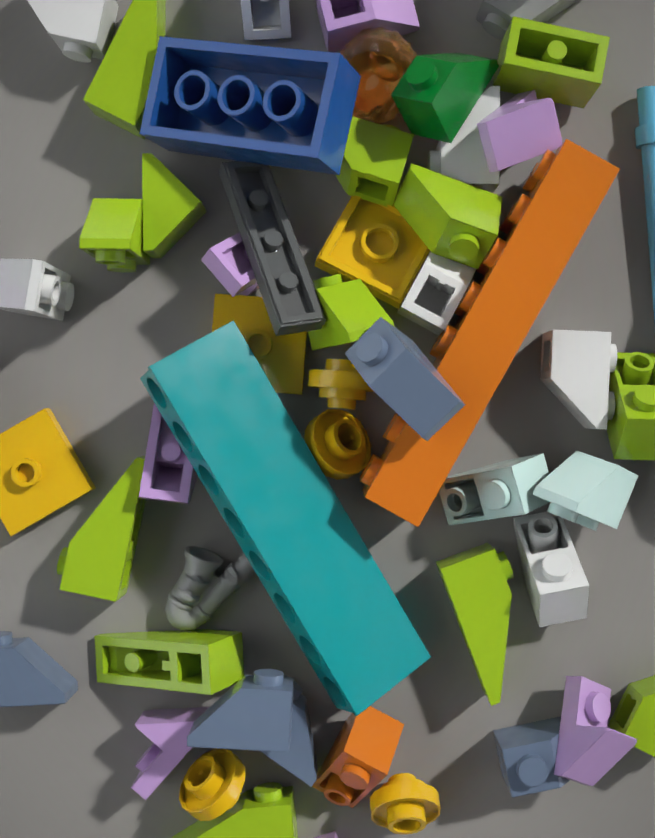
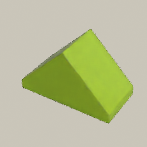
M142 153L143 251L151 258H162L207 210L202 202L152 153Z

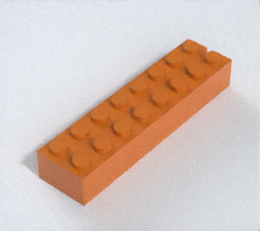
M568 139L562 143L555 153L547 149L539 163L537 162L522 186L523 189L529 192L528 195L522 193L516 204L511 206L499 227L500 231L506 233L504 238L497 237L480 267L476 269V272L482 274L481 279L478 283L473 281L469 288H467L454 314L459 316L454 327L448 325L439 334L429 352L430 355L436 358L432 365L464 402L465 406L428 441L423 439L395 413L382 436L389 440L382 455L378 457L372 454L366 467L360 474V482L365 484L362 488L365 498L417 527L420 526L620 168Z

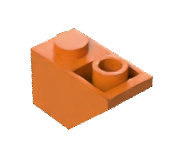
M369 706L358 716L352 713L341 728L317 773V780L312 787L323 792L325 798L339 806L354 808L388 775L404 724L372 706Z

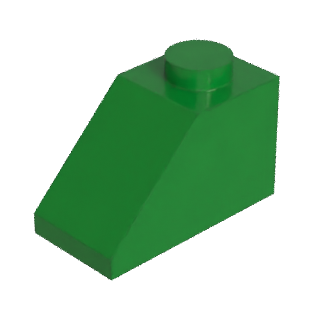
M462 53L416 55L391 96L411 134L452 143L499 68L497 59Z

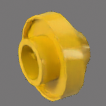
M326 359L325 370H309L308 387L319 388V397L328 398V408L356 410V400L366 401V392H374L350 360Z
M339 408L327 409L313 418L305 429L304 441L325 476L336 480L348 479L366 467L371 457L370 440L361 422L351 413Z
M214 748L201 755L189 767L181 783L179 801L182 808L199 821H211L231 809L237 803L245 782V766L242 760L228 749Z
M409 773L392 775L388 782L384 783L370 796L371 820L376 825L387 828L395 834L417 833L423 830L427 824L435 821L440 815L441 808L438 791L433 786L425 784Z

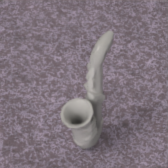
M187 546L184 549L186 557L184 570L172 591L169 592L165 606L168 621L174 628L182 631L192 630L206 623L213 617V613L231 593L240 589L255 573L244 552L238 556L236 563L231 562L224 569V573L219 576L215 574V571L223 564L224 560L222 557L210 550L197 546Z

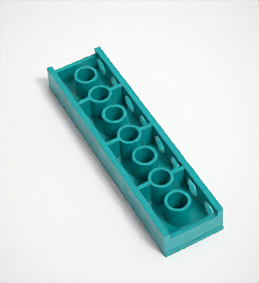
M233 320L150 365L148 371L140 380L335 707L358 716L430 659L431 656L239 328Z

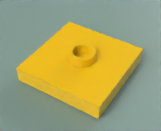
M356 195L351 196L316 258L315 267L331 275L341 274L342 280L345 282L361 279L374 297L399 309L430 250L395 208L394 204L393 206L387 205L388 207L363 200Z
M215 293L212 332L234 320L275 392L303 395L307 331L276 336L262 297L244 295L232 297L231 294Z
M50 408L40 410L0 434V519L10 536L20 533L96 489Z

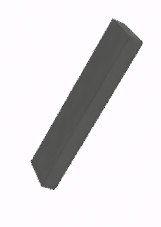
M242 161L222 162L219 175L275 335L280 336L322 329L326 318L269 165Z

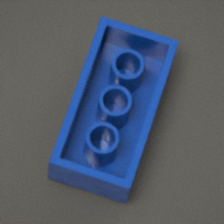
M160 36L139 134L172 152L340 175L361 76L341 53Z

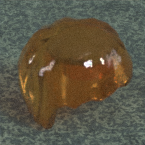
M384 27L366 28L345 44L340 53L361 76L353 115H357L367 121L383 124L393 120L400 112L391 94L418 54L413 50L411 43L405 40L397 30H389Z

